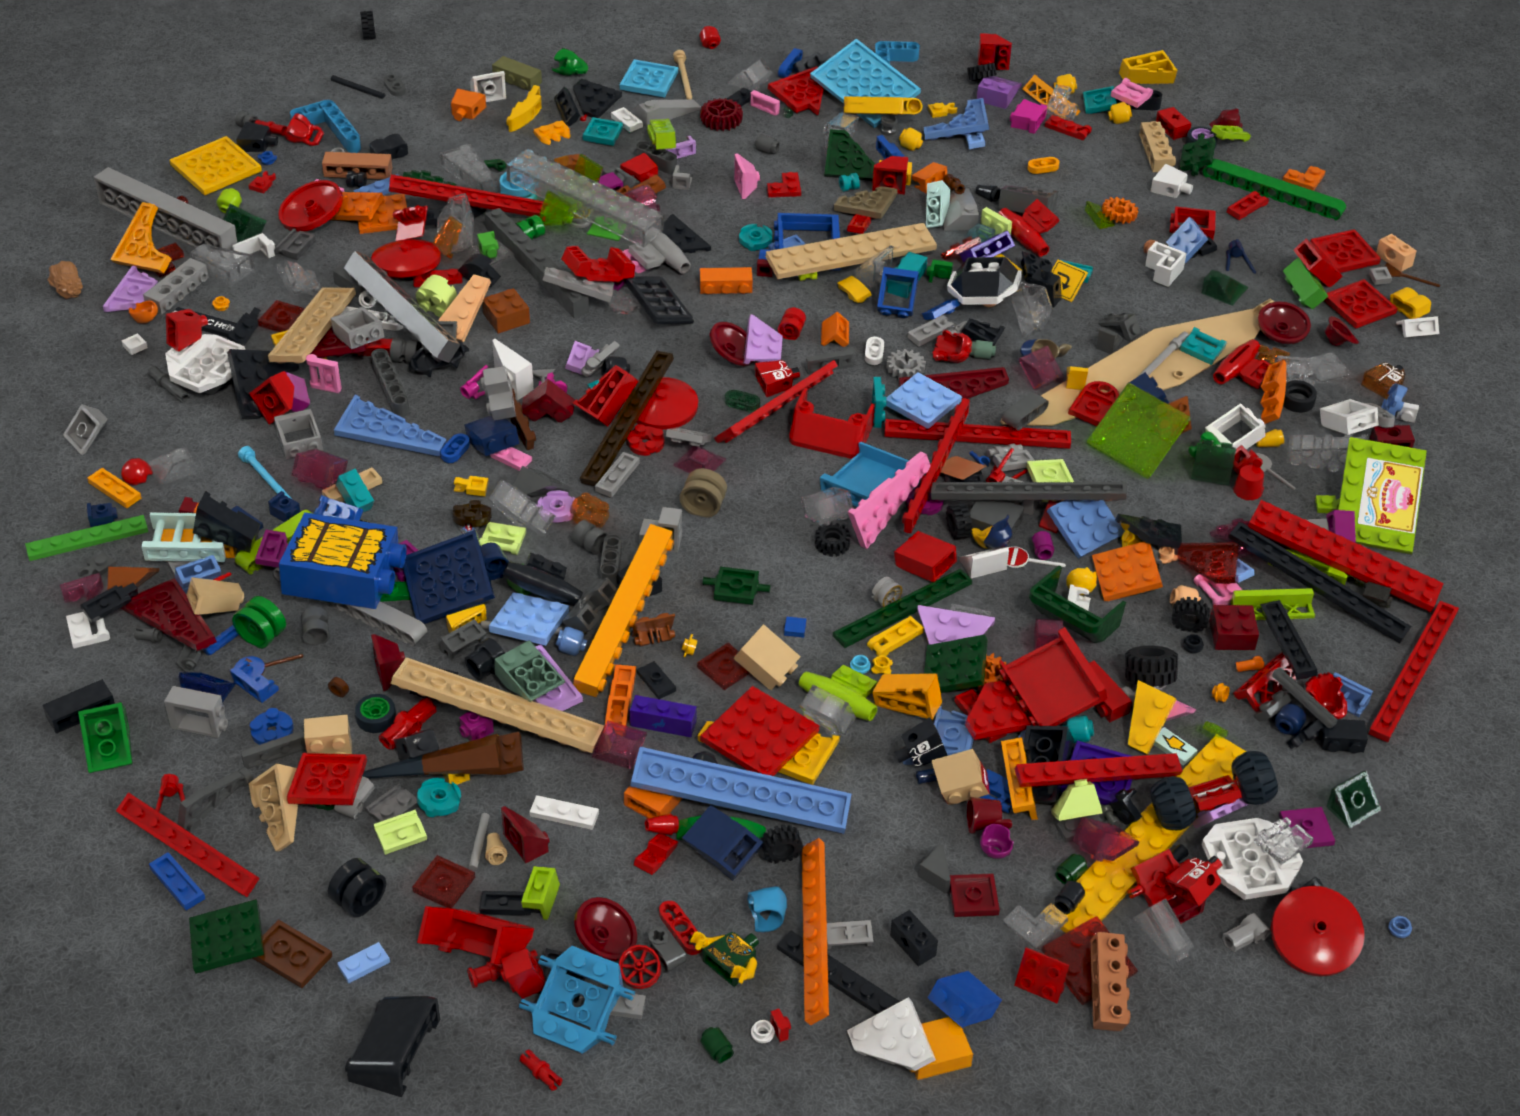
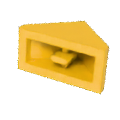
M1067 367L1066 388L1083 390L1086 384L1088 368Z

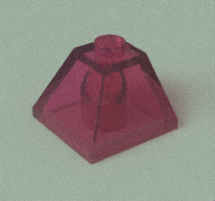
M1048 345L1018 359L1035 391L1064 378Z
M693 445L674 463V466L687 473L702 468L715 471L726 461V458L702 446Z
M607 721L592 758L631 770L637 759L639 748L642 747L647 732Z

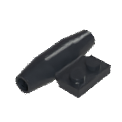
M531 552L527 558L526 565L508 561L502 575L519 587L554 602L575 606L583 595L581 590L564 580L567 567L559 562H553L542 555Z

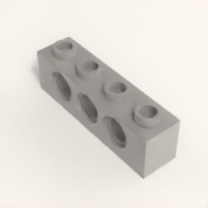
M189 258L144 293V301L151 300L155 302L158 307V313H165L209 278L206 264Z

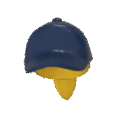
M1007 514L1005 519L983 531L973 528L972 536L977 544L985 549L990 547L995 549L1006 547L1012 537V530L1008 523L1009 514Z

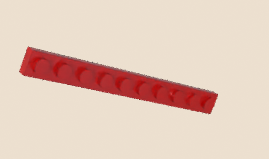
M392 174L390 176L389 192L492 210L500 208L503 212L526 216L537 215L543 219L557 220L558 204Z
M963 398L960 405H956L954 416H951L949 421V428H945L943 439L939 440L938 451L933 453L930 468L926 475L922 476L920 488L917 487L915 490L914 500L911 499L909 502L908 512H905L902 518L904 532L912 533L931 494L932 483L937 481L969 414L970 399Z
M886 419L885 437L940 440L943 439L945 428H949V423L936 422L927 429L911 420ZM963 424L956 441L1005 445L1021 444L1022 446L1070 449L1071 431L1022 428L1017 431L1012 427Z
M1443 601L1438 603L1369 730V735L1389 742L1459 611L1458 607Z

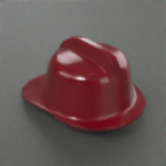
M1237 108L1221 111L1218 119L1209 124L1212 128L1214 125L1239 126L1240 128L1243 126L1240 123V114Z
M1329 317V324L1325 329V334L1332 345L1340 346L1346 341L1359 344L1357 338L1350 332L1344 322L1336 317Z

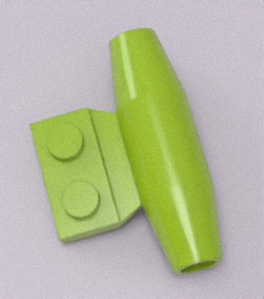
M842 665L832 674L831 679L807 671L800 677L799 686L817 700L846 715L872 721L877 713L878 707L866 698L873 692L878 682L850 667Z

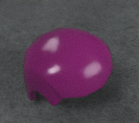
M1000 824L986 826L980 838V846L983 852L993 859H1002L1010 855L1014 841L1010 839V830Z

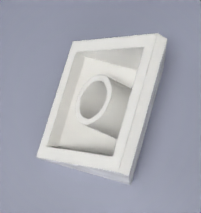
M993 548L961 556L959 560L969 577L975 578L1007 570L1009 548Z

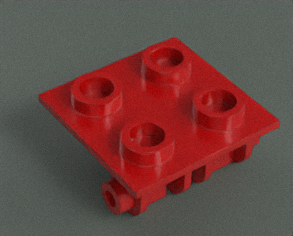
M417 205L393 212V218L398 220L395 241L418 238L424 235L427 205Z
M1026 947L1014 986L1057 1004L1060 994L1063 993L1065 988L1064 981L1069 965Z

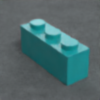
M908 252L905 257H902L899 266L895 268L918 271L919 281L927 269L928 257ZM887 280L888 293L907 299L911 293L912 283Z

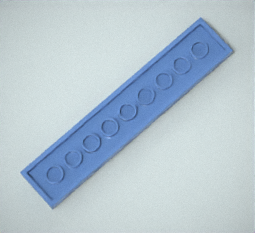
M644 747L639 748L630 784L631 787L844 834L851 800V793Z

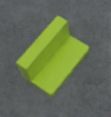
M534 866L521 901L523 908L540 909L544 920L549 918L560 886L555 868Z

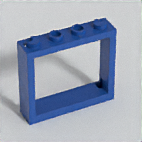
M778 213L777 221H774L775 250L784 248L783 230L831 231V240L840 238L838 215Z

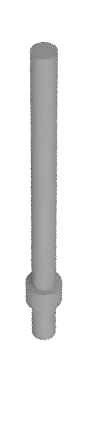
M1184 331L1178 337H1175L1169 343V346L1138 376L1144 372L1149 376L1174 350H1178L1181 347L1182 342L1188 337V333ZM1128 386L1124 389L1126 395L1131 393Z

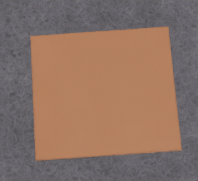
M954 456L946 460L941 473L964 480L986 466Z

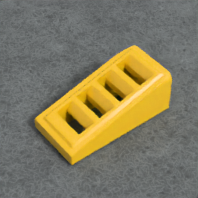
M485 604L447 615L446 621L449 633L474 619L478 624L486 620Z

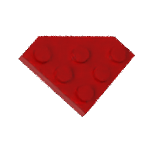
M1003 680L984 684L965 723L967 730L974 740L1026 730L1027 725L1031 726L1030 720Z

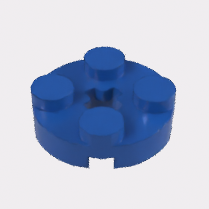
M269 708L250 722L252 739L258 745L288 736L293 733L294 729L291 717L282 711H278L276 708ZM271 726H275L276 730L271 729L268 731V728Z

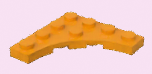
M141 203L110 259L112 262L164 274L172 259L168 255L157 251L152 241V224L158 210L155 204Z

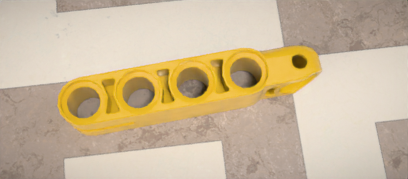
M844 97V113L916 115L923 108L922 102L917 98Z

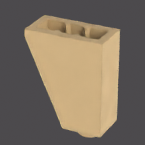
M191 577L187 598L194 614L238 611L240 603H243L244 592L239 583Z

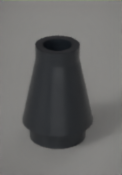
M978 185L975 192L992 202L1000 199L1001 189L998 186Z

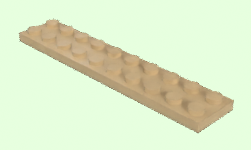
M920 223L766 251L765 257L777 279L905 256L908 252L916 254L936 250L937 244L925 224Z
M407 657L395 672L391 684L401 689H408L417 692L421 696H428L437 699L439 702L457 706L462 710L472 711L482 717L498 720L502 724H509L518 727L520 730L538 734L540 737L553 739L560 744L576 747L583 752H593L604 729V725L534 701L529 702L523 697Z

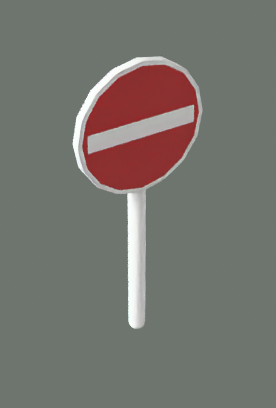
M1008 547L1007 566L1012 568L1023 567L1027 562L1061 567L1066 566L1064 563L1031 559L1023 548Z

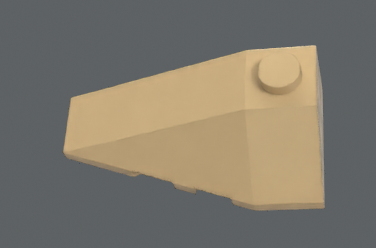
M277 763L249 783V789L254 808L259 807L262 812L259 816L261 822L266 821L269 826L267 834L275 851H281L294 842L298 804H288L287 794L297 768Z

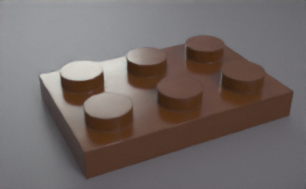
M278 919L262 936L264 955L252 959L303 988L332 958V951Z

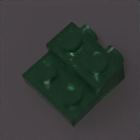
M1202 439V442L1198 441L1191 479L1229 485L1236 447H1232L1233 444L1221 442V445L1213 444L1214 441Z

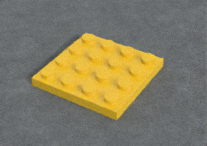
M227 136L169 160L170 165L204 196L262 171L261 165Z

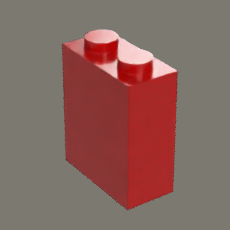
M1307 238L1293 250L1308 270L1328 287H1332L1343 277L1330 259Z
M920 531L909 537L905 543L894 551L897 567L933 583L957 562L955 545Z

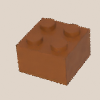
M514 288L483 299V315L498 334L530 323L529 307Z

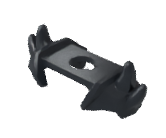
M457 341L460 347L449 363L446 361L441 363L434 362L432 353L423 354L424 349L421 348L410 358L411 362L408 370L423 372L428 377H431L432 370L449 364L458 368L459 360L465 356V352H469V348L463 345L461 341Z

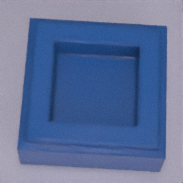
M786 617L784 636L804 638L806 618Z

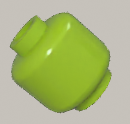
M229 188L221 192L216 202L219 210L228 214L229 212L234 213L237 211L242 198L237 190Z

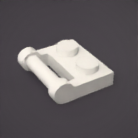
M84 612L66 616L73 648L110 639V634L106 630L103 618L96 621L98 632L92 635L89 619Z

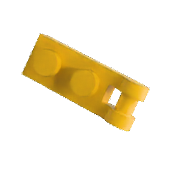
M909 616L871 638L867 646L871 650H875L877 656H887L891 651L921 635L924 627L912 616Z

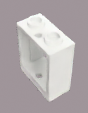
M1352 399L1320 408L1321 425L1347 435L1379 425L1377 407Z
M1241 403L1205 427L1206 432H1212L1219 439L1224 447L1226 457L1232 454L1240 445L1248 449L1266 436L1264 422L1261 419H1257L1249 408H1245ZM1242 420L1252 431L1232 444L1221 433Z

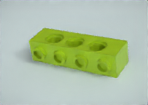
M650 120V125H647V132L652 145H655L656 149L676 148L675 130L670 120Z

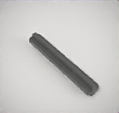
M1279 667L1273 671L1272 677L1324 725L1331 729L1337 724V718L1282 668Z

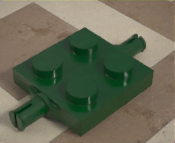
M1200 133L1196 142L1183 145L1179 166L1181 171L1192 170L1191 175L1197 176L1201 167L1212 164L1216 143L1214 137L1204 139L1205 135Z
M720 566L719 573L715 578L703 577V585L714 586V600L753 605L758 591L770 593L771 585L759 584V571Z

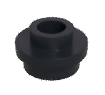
M1191 634L1184 639L1183 647L1186 651L1199 653L1203 650L1204 643L1200 636Z

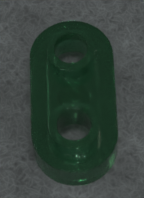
M729 390L725 393V403L730 407L754 412L760 408V398L757 395L739 390Z

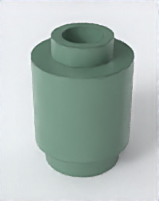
M972 341L970 356L991 360V356L995 357L996 346H993V342Z

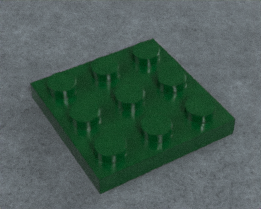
M986 635L927 645L924 674L938 675L941 693L984 685L988 642Z
M257 899L189 918L192 962L195 974L264 955L260 910Z

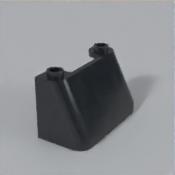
M389 996L379 1000L376 1005L375 1015L353 1057L349 1058L346 1063L345 1072H347L348 1081L402 1097L407 1086L402 1085L406 1075L409 1076L411 1073L410 1064L426 1032L430 1033L432 1028L436 1029L440 1021L437 998L430 996Z

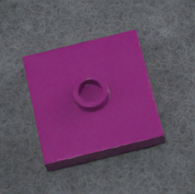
M1322 807L1280 811L1279 817L1282 825L1288 827L1297 849L1332 846L1335 844V838Z

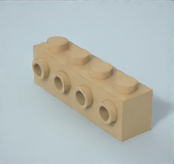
M1156 121L1141 122L1139 136L1152 171L1159 172L1165 164L1172 167L1175 166L1176 158L1172 154V147H1169V140L1165 136V129L1162 128L1161 123Z

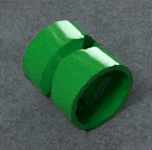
M537 215L515 223L531 240L545 234L544 224Z

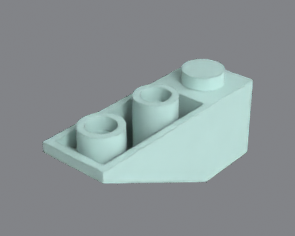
M943 180L927 183V228L943 226L950 205V189Z

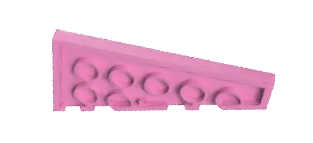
M919 452L907 462L906 468L895 472L894 478L886 479L870 493L867 500L862 499L858 502L856 509L851 508L847 511L861 547L868 549L871 543L875 542L876 537L886 527L890 518L897 513L903 501L908 498L913 488L918 485L922 476L928 472L930 463L927 454Z

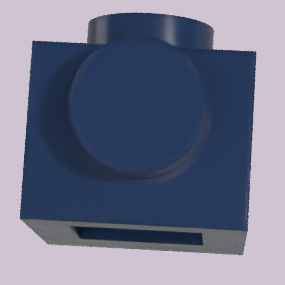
M283 491L268 501L270 515L283 522L301 512L299 503L287 497Z
M87 503L90 527L115 522L114 519L118 518L117 508L112 507V503L92 506L91 503Z

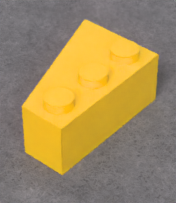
M1164 50L1122 59L1119 75L1122 79H1130V82L1135 84L1174 83L1178 70Z

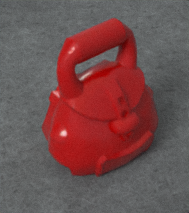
M296 113L291 119L284 137L289 142H302L309 146H316L321 141L324 133L320 127L311 124L307 117ZM313 131H318L314 140L311 142L309 139L312 136Z

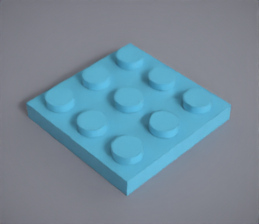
M634 59L620 83V90L665 98L678 74V67Z

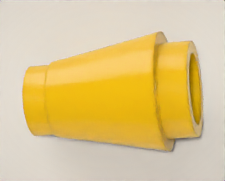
M1277 429L1265 433L1266 436L1256 443L1258 448L1280 447V445L1284 444L1283 432Z

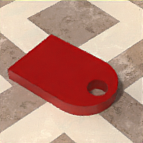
M1094 381L1088 383L1069 408L1068 414L1102 428L1118 404L1119 392L1113 385L1107 382Z

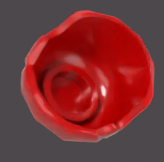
M141 458L129 459L121 470L122 480L131 486L145 483L147 476L153 474L152 467Z

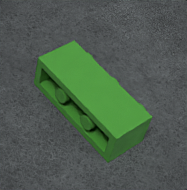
M1299 257L1283 270L1286 275L1285 280L1293 286L1291 288L1297 296H1300L1298 300L1304 307L1309 306L1311 309H1314L1328 297L1316 276L1308 270Z

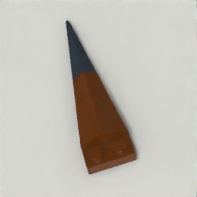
M519 732L501 736L497 734L370 769L364 771L362 776L373 779L428 774L505 775L523 771L521 735Z

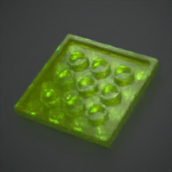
M1128 382L1086 443L1149 479L1191 418Z

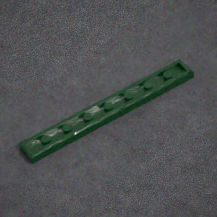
M958 569L936 580L934 583L932 582L834 631L833 637L845 649L918 612V605L928 607L972 585V579L961 569Z

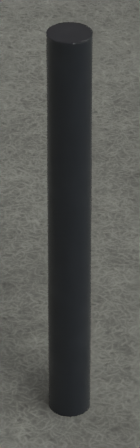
M335 75L331 76V81L380 99L385 97V93Z

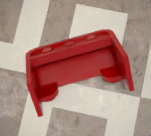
M804 388L795 406L789 442L794 446L853 459L859 453V442L866 443L873 428L875 404L871 403L867 415L855 413L849 417L848 421L813 413L814 405L807 401L808 389Z
M425 906L417 943L434 944L439 946L438 950L451 953L452 949H460L490 957V963L503 967L501 959L513 952L524 950L533 938L535 928L473 911Z

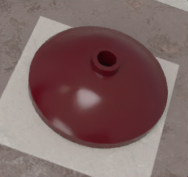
M1279 301L1265 305L1260 310L1257 319L1259 328L1268 338L1283 344H1293L1304 340L1311 328L1308 315L1298 306L1288 302Z
M718 322L711 328L710 340L712 346L723 359L741 366L750 365L754 362L744 363L746 331L729 322Z
M602 897L586 900L576 911L574 919L576 934L580 942L590 953L610 961H618L624 951L636 945L637 930L635 923L629 913L615 901Z

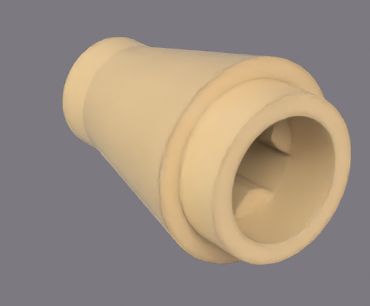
M490 833L486 838L485 858L492 865H500L506 860L507 850L500 840L499 834Z

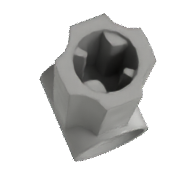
M362 776L353 805H335L334 810L357 819L356 815L358 812H362L364 802L374 790V784L368 778Z
M1252 913L1244 918L1239 926L1224 933L1222 939L1230 951L1236 952L1252 942L1258 944L1257 941L1265 940L1271 930L1255 913Z

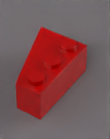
M615 365L599 379L597 385L592 389L586 390V394L579 400L576 399L573 404L608 427L639 381L630 373Z

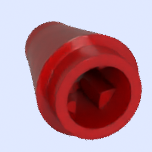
M671 813L646 818L645 830L647 832L672 835L677 833L679 829L678 817L676 815L673 816Z

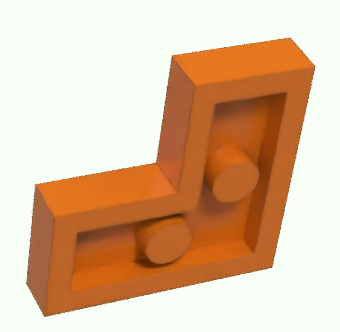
M1310 166L1305 174L1289 169L1284 175L1283 181L1314 191L1325 176L1326 171Z

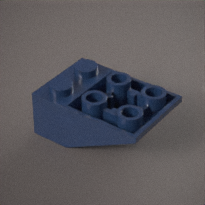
M712 805L707 808L682 837L685 842L732 881L752 860L763 844L746 827Z

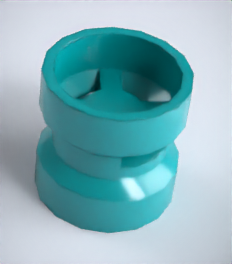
M851 173L849 176H839V186L843 192L849 189L856 190L860 188V180L857 173Z

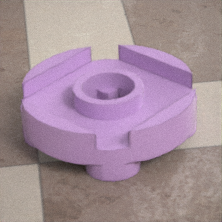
M550 491L547 493V496L543 499L541 497L538 500L539 515L546 522L570 521L577 510L576 499L570 497L568 492Z

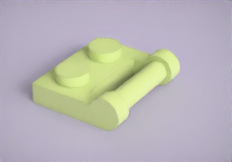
M489 522L483 536L479 540L480 545L482 546L490 542L496 543L502 551L517 555L525 537L526 528Z

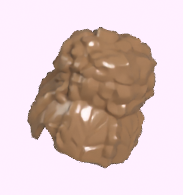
M61 261L50 266L48 282L52 287L56 288V292L65 299L78 297L83 285L81 278L78 276L76 265L70 261Z

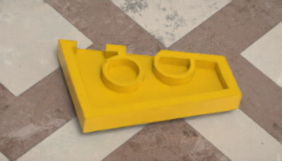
M1138 680L1128 746L1146 755L1149 754L1176 702L1175 697Z

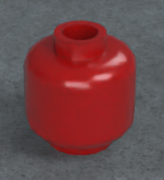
M706 26L700 31L699 37L704 48L715 49L720 44L721 38L715 27Z

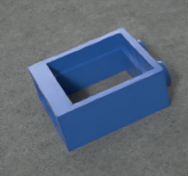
M889 267L883 268L877 310L880 314L886 316L898 314L901 318H908V316L913 315L919 279L918 271ZM887 280L912 283L909 308L883 305Z

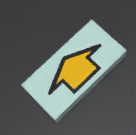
M1165 727L1161 729L1153 744L1166 754L1177 753L1180 764L1183 766L1196 756L1198 751Z

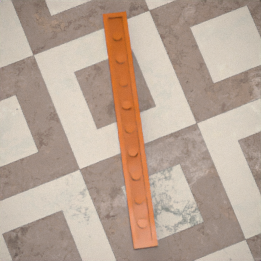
M820 838L806 844L802 849L805 1021L809 1025H813L829 1016L825 845Z

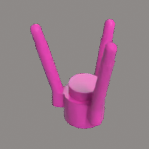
M485 365L466 384L460 387L462 395L467 399L471 397L477 399L485 395V391L478 393L479 385L476 382L484 376L483 370L487 369L488 365Z

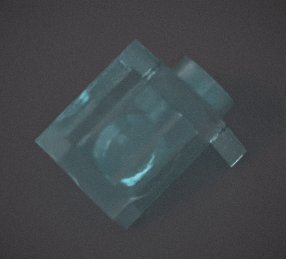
M977 223L968 232V244L972 245L975 240L983 242L995 236L996 230Z

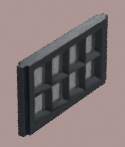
M635 276L634 278L624 279L627 287L654 323L693 324L692 315L663 277Z

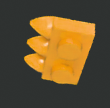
M562 120L534 129L535 136L547 145L551 144L550 139L560 142V136L568 139L571 136L570 128Z

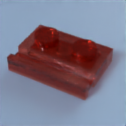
M969 236L962 240L963 243L959 244L958 242L949 246L950 250L941 254L942 259L945 260L956 256L981 243L979 236L973 239Z

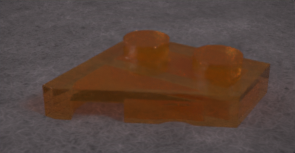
M451 215L444 222L442 229L435 236L432 243L450 259L453 257V254L450 253L453 244L457 245L458 236L463 225Z

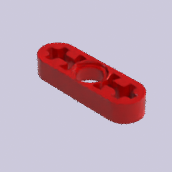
M663 902L659 907L660 919L687 954H699L703 948L697 950L693 944L689 945L688 938L690 935L691 939L694 932H698V930L676 902ZM667 909L673 911L674 919L669 912H666ZM677 925H685L687 930L679 932L675 927Z

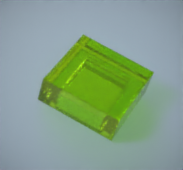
M1207 721L1203 726V729L1220 738H1226L1229 733L1228 730L1213 722Z

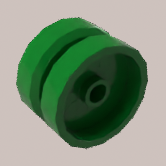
M262 596L252 597L245 604V607L237 611L232 618L233 626L241 638L261 649L267 647L274 637L278 636L286 627V620L280 609Z

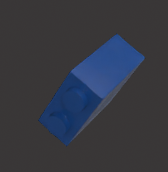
M969 971L938 979L928 996L930 1001L962 1028L993 1017L1002 1001L1000 997Z

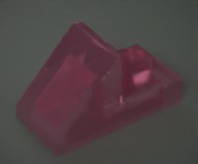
M100 573L60 585L65 603L77 601L83 597L88 601L99 595L104 589Z

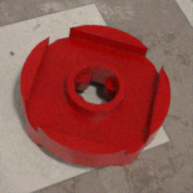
M643 424L636 425L635 429L627 437V445L631 448V451L642 456L660 452L665 443L662 429Z

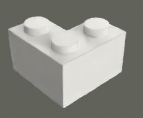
M1155 241L1148 249L1145 265L1155 270L1153 281L1169 287L1184 270L1187 253Z

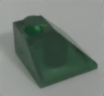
M1211 270L1204 278L1201 293L1233 306L1248 287L1219 271Z

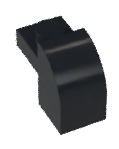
M482 254L472 255L458 269L468 281L473 275L490 279L491 284L489 288L501 277L490 265L492 260Z

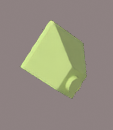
M1087 779L1075 780L1074 784L1068 785L1057 803L1052 807V815L1061 821L1102 814V808L1094 784L1090 781L1087 782Z

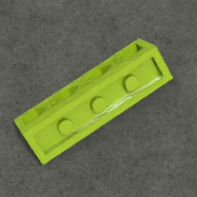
M1312 588L1233 591L1231 605H1253L1256 620H1266L1263 614L1257 611L1261 608L1260 604L1280 600L1284 608L1289 610L1287 614L1290 619L1315 617L1311 604L1314 596ZM1298 607H1307L1308 613H1302L1296 609Z

